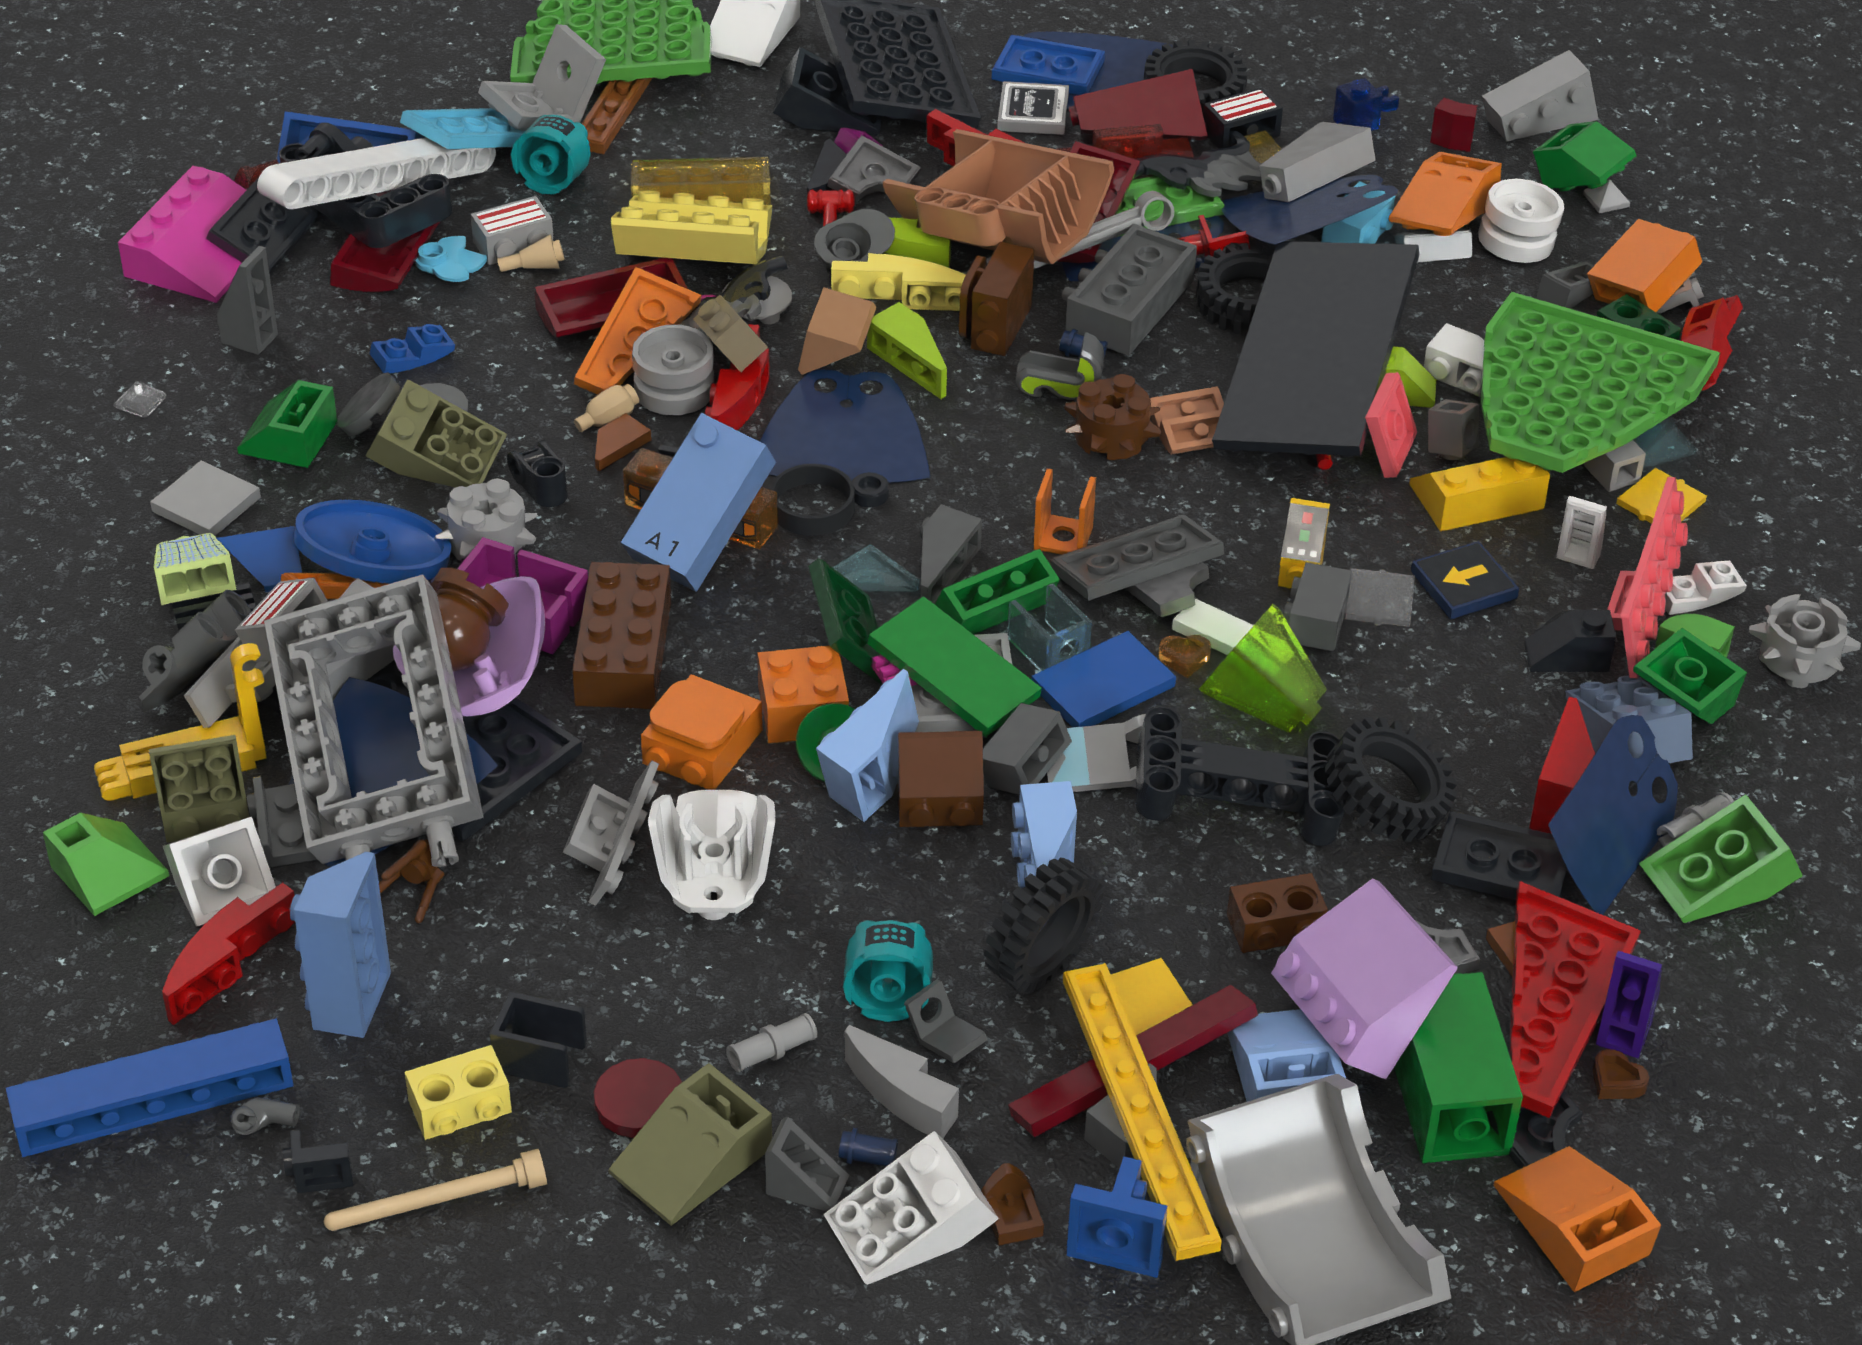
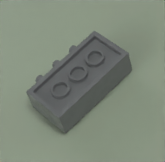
M1133 224L1109 252L1102 249L1096 252L1095 262L1098 264L1093 270L1087 268L1080 270L1078 280L1081 283L1076 289L1068 286L1063 289L1061 298L1067 301L1065 330L1071 332L1073 329H1076L1080 335H1084L1087 332L1096 336L1100 341L1108 342L1107 348L1130 356L1193 282L1197 245Z

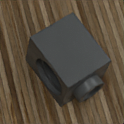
M1445 399L1428 409V452L1442 454V457L1447 460H1460L1479 447V404Z

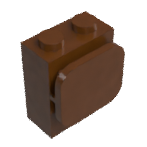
M1000 242L988 264L986 257L978 255L975 258L962 283L959 311V335L965 338H969L971 335V349L1006 356L1032 307L1034 249Z

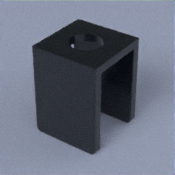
M510 991L490 1032V1042L504 1074L566 1088L570 1082L566 1046L583 1050L587 1044L584 1009L575 1005Z

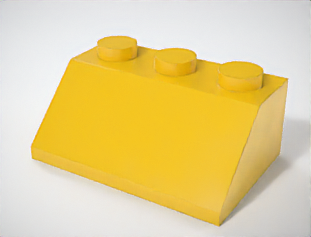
M1503 457L1410 478L1409 484L1438 529L1445 531L1544 509L1550 473L1538 465L1519 459Z

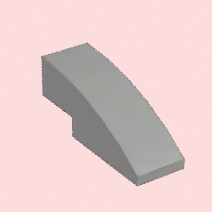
M851 1025L846 1028L845 1061L863 1086L890 1112L915 1129L927 1135L935 1131L943 1139L958 1118L959 1088L928 1075V1058Z

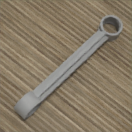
M1145 192L1137 199L1134 208L1093 223L1088 235L1061 258L1125 234L1133 224L1145 226L1153 231L1162 230L1172 222L1174 206L1160 192ZM1155 200L1163 201L1164 210L1162 215L1154 221H1146L1144 213L1147 206ZM1034 260V268H1033V269L1038 268V267L1043 266V265L1048 264V263L1039 262V261H1035V260Z

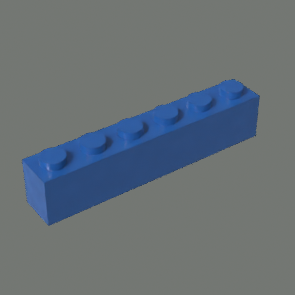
M276 1018L170 1046H163L159 1049L120 1057L81 1069H73L69 1072L42 1079L27 1081L22 1084L6 1087V1092L21 1155L26 1157L294 1086L289 1057Z

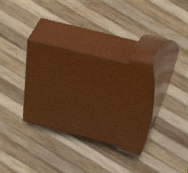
M1010 1163L1002 1164L989 1177L981 1191L999 1218L991 1224L998 1246L1042 1237L1044 1224L1028 1177L1016 1166Z

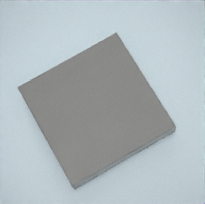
M201 460L150 501L152 512L200 535L211 533L216 536L259 500L261 494L259 487Z

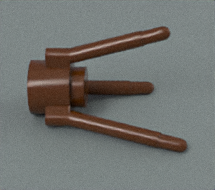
M422 839L416 841L402 858L390 866L381 875L382 880L379 882L380 894L401 875L407 881L414 884L428 882L415 916L416 923L423 921L436 886L444 877V872L439 867H434L431 863L432 857L428 840Z

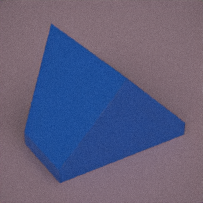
M294 526L216 538L264 586L265 592H270L281 581V574L302 573L299 551L293 540Z

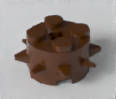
M1118 374L1114 378L1082 383L1079 388L1077 401L1066 403L1064 409L1075 418V424L1064 429L1065 432L1075 433L1077 444L1086 453L1090 454L1091 451L1106 453L1108 460L1127 459L1141 452L1142 444L1148 438L1161 435L1162 430L1150 421V416L1160 411V407H1151L1148 393L1141 386L1135 384V379L1132 376L1126 374Z

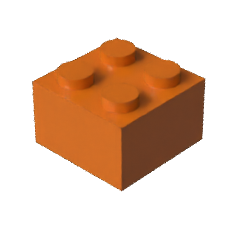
M830 645L757 652L758 688L760 700L762 701L768 744L796 741L797 730L802 720L808 713L821 705L838 703L849 706L840 654L831 648Z

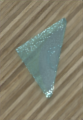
M871 544L833 567L862 591L916 592L919 590V578Z

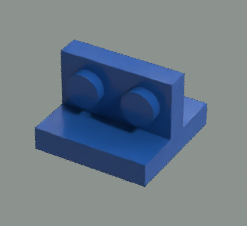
M1123 1156L1112 1192L1075 1184L1070 1198L1066 1256L1158 1278L1162 1264L1168 1206L1145 1200L1147 1181L1140 1180L1141 1160Z

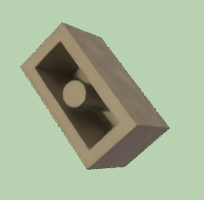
M721 295L704 303L699 309L698 315L693 318L740 372L768 348Z

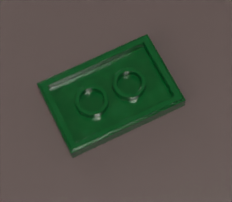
M818 558L808 567L830 647L875 681L882 684V681L872 668V657L881 654L867 644L869 634L878 629L869 595L824 560Z

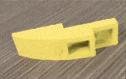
M868 253V262L832 261L831 290L862 299L902 300V304L909 309L960 311V292L966 275L943 265L924 260Z

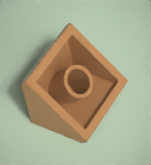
M823 287L807 329L798 367L801 375L860 352L876 310L875 304L869 300Z

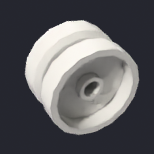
M1515 178L1493 184L1488 192L1485 204L1486 212L1481 219L1478 231L1479 241L1485 249L1497 257L1521 263L1541 261L1549 257L1554 248L1557 237L1556 230L1561 223L1564 212L1563 200L1554 190L1532 180Z

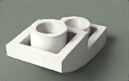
M1731 561L1696 563L1691 575L1673 576L1672 591L1665 594V610L1668 615L1707 608L1743 593L1747 585Z

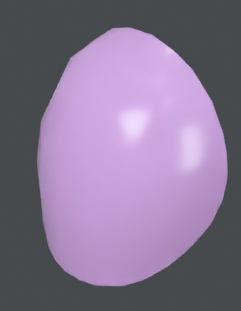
M520 576L490 584L504 596L509 606L503 622L498 626H489L490 640L486 652L474 660L475 664L472 667L453 672L462 716L483 715L500 709L521 693L538 664L545 632V610L540 588L536 579L532 577ZM394 645L393 658L403 675L405 670L402 655L396 645Z

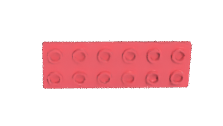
M1667 477L1636 571H1620L1607 609L1611 612L1614 630L1623 631L1629 678L1638 679L1639 675L1633 671L1634 666L1650 654V640H1656L1657 619L1658 616H1663L1665 613V594L1672 591L1673 569L1679 568L1681 559L1680 547L1686 546L1688 540L1687 523H1681L1680 516L1684 510V494L1682 491H1677L1676 477Z

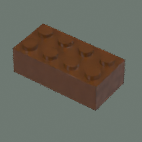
M591 562L572 670L575 706L652 709L657 703L671 606L670 565Z

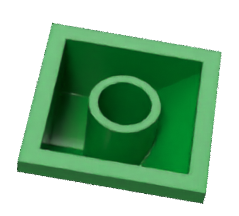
M1684 628L1678 630L1638 662L1633 669L1636 674L1710 724H1713L1735 705L1747 674L1745 670Z

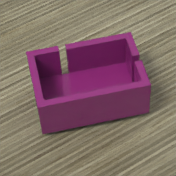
M482 537L458 569L469 573L466 581L478 587L485 586L487 583L491 584L503 579L517 577L514 547ZM521 549L517 554L519 577L524 576L536 579L545 610V632L541 651L554 654L570 633L569 626L574 627L582 617L588 582V570Z

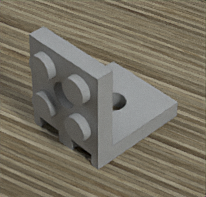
M556 24L533 83L482 81L478 93L489 102L490 108L500 112L508 119L510 126L521 131H526L542 115H561L573 122L580 123L606 59L567 25ZM569 64L571 67L570 78H568L567 76V68Z

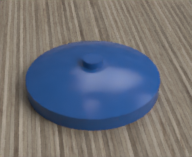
M331 500L310 505L297 515L293 532V540L296 547L311 561L328 570L348 577L378 583L391 584L422 574L427 580H430L437 575L440 568L448 567L452 547L450 539H435V535L443 530L431 521L398 507L363 500Z

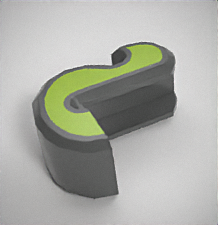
M1085 332L1079 360L1030 350L1019 359L1015 383L1022 393L1029 396L1041 397L1043 388H1047L1058 398L1069 401L1077 400L1082 383L1101 379L1104 363L1103 345L1096 336Z

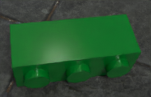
M1037 549L943 588L935 605L974 635L1047 604L1060 579L1042 551Z

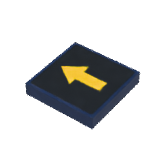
M1480 541L1412 561V574L1450 620L1518 598L1519 587Z

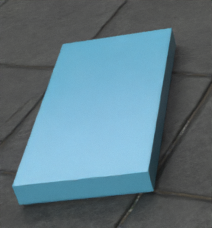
M492 108L406 110L402 112L400 123L446 149L513 147L516 140L525 132L510 126L508 119Z

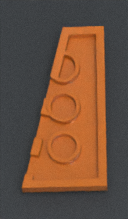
M635 267L576 373L574 385L597 395L611 386L621 385L634 372L632 351L633 344L638 337L655 327L679 325L700 304L702 295Z

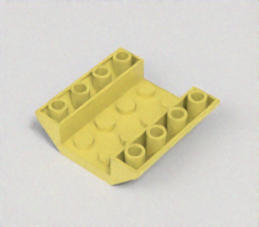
M639 191V196L634 195L629 200V207H622L621 212H616L611 217L616 254L757 264L766 253L772 205H763L764 200L757 198H744L742 203L729 202V197L708 196V201L694 200V195L689 193H675L673 198L660 197V192Z

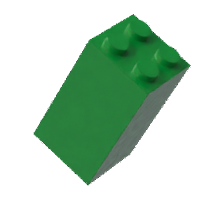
M1483 972L1456 973L1452 976L1394 1066L1422 1163L1509 1155L1510 1148L1513 1147L1523 1099ZM1493 1111L1499 1135L1490 1126L1486 1112Z

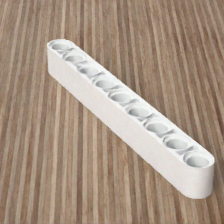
M426 137L271 165L264 169L259 176L257 188L260 194L283 207L297 209L394 190L429 174H441L451 179L487 171L493 164L496 149H446Z

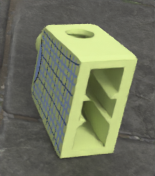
M206 533L191 537L181 536L176 540L157 544L154 571L161 605L223 593L225 590H236L229 551L213 534Z

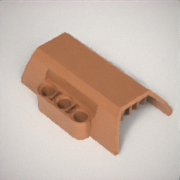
M956 129L953 131L956 164L929 185L921 187L890 179L883 181L884 191L899 214L906 219H918V228H921L924 233L992 251L996 250L1000 242L1034 249L1035 261L1053 265L1088 235L1107 193L1114 173L1113 161Z

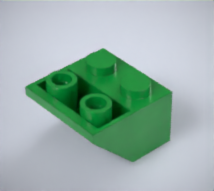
M1597 121L1568 124L1533 151L1543 185L1550 189L1559 188V191H1568L1577 186L1587 185L1588 189L1601 187L1608 182L1607 179L1610 176L1623 171L1625 165L1636 157L1635 150Z
M297 380L267 402L237 447L238 454L308 468L337 423L333 387Z

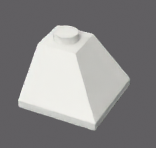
M252 817L163 846L176 887L196 926L205 924L218 911L237 897L250 905L276 887Z

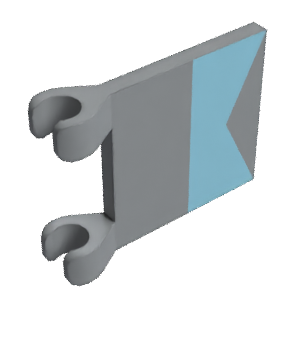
M1146 714L1135 716L1124 723L1067 728L1072 742L1047 772L1048 783L1071 781L1073 792L1122 787L1136 788L1137 766L1131 769L1129 767L1126 740L1138 744Z

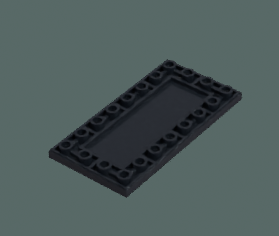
M1289 241L1278 243L1212 439L1214 449L1231 450L1234 452L1262 451L1268 453H1303L1305 455L1328 454L1344 457L1361 456L1369 430L1365 416L1386 372L1420 255L1419 246L1411 244Z

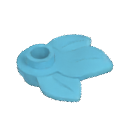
M450 236L442 238L438 242H428L421 245L418 249L419 256L416 259V266L422 271L435 274L442 280L462 282L469 279V273L478 271L487 262V256L465 249V236Z

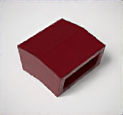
M1444 97L1435 107L1430 143L1452 150L1470 152L1478 105L1459 103Z

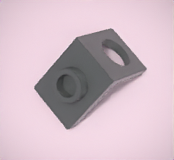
M938 979L904 1002L920 1045L952 1063H956L987 1040L983 1030L955 1016L944 985ZM936 997L938 1000L937 1013L930 1020H922L920 1011L923 1003L929 998Z

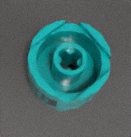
M561 115L540 116L513 144L511 152L513 169L516 174L520 172L527 180L524 184L530 189L541 194L554 195L559 193L562 189L567 188L589 164L591 151L587 139V129L581 123L573 122Z
M866 920L856 926L855 934L849 939L846 949L843 980L845 997L850 1005L853 1001L855 1005L862 1008L861 1014L869 1019L890 1022L909 1018L904 1002L932 983L933 952L931 943L926 938L925 929L918 923H903L893 920L877 922ZM927 999V1000L923 1003L922 1009H923V1007L928 1003V1000H929V999Z

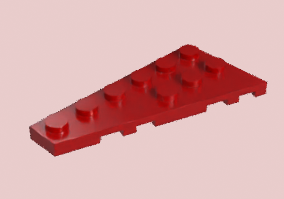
M1520 881L1516 892L1509 1055L1523 1095L1521 1106L1550 1118L1604 1010L1617 952L1621 951L1632 954L1641 930Z

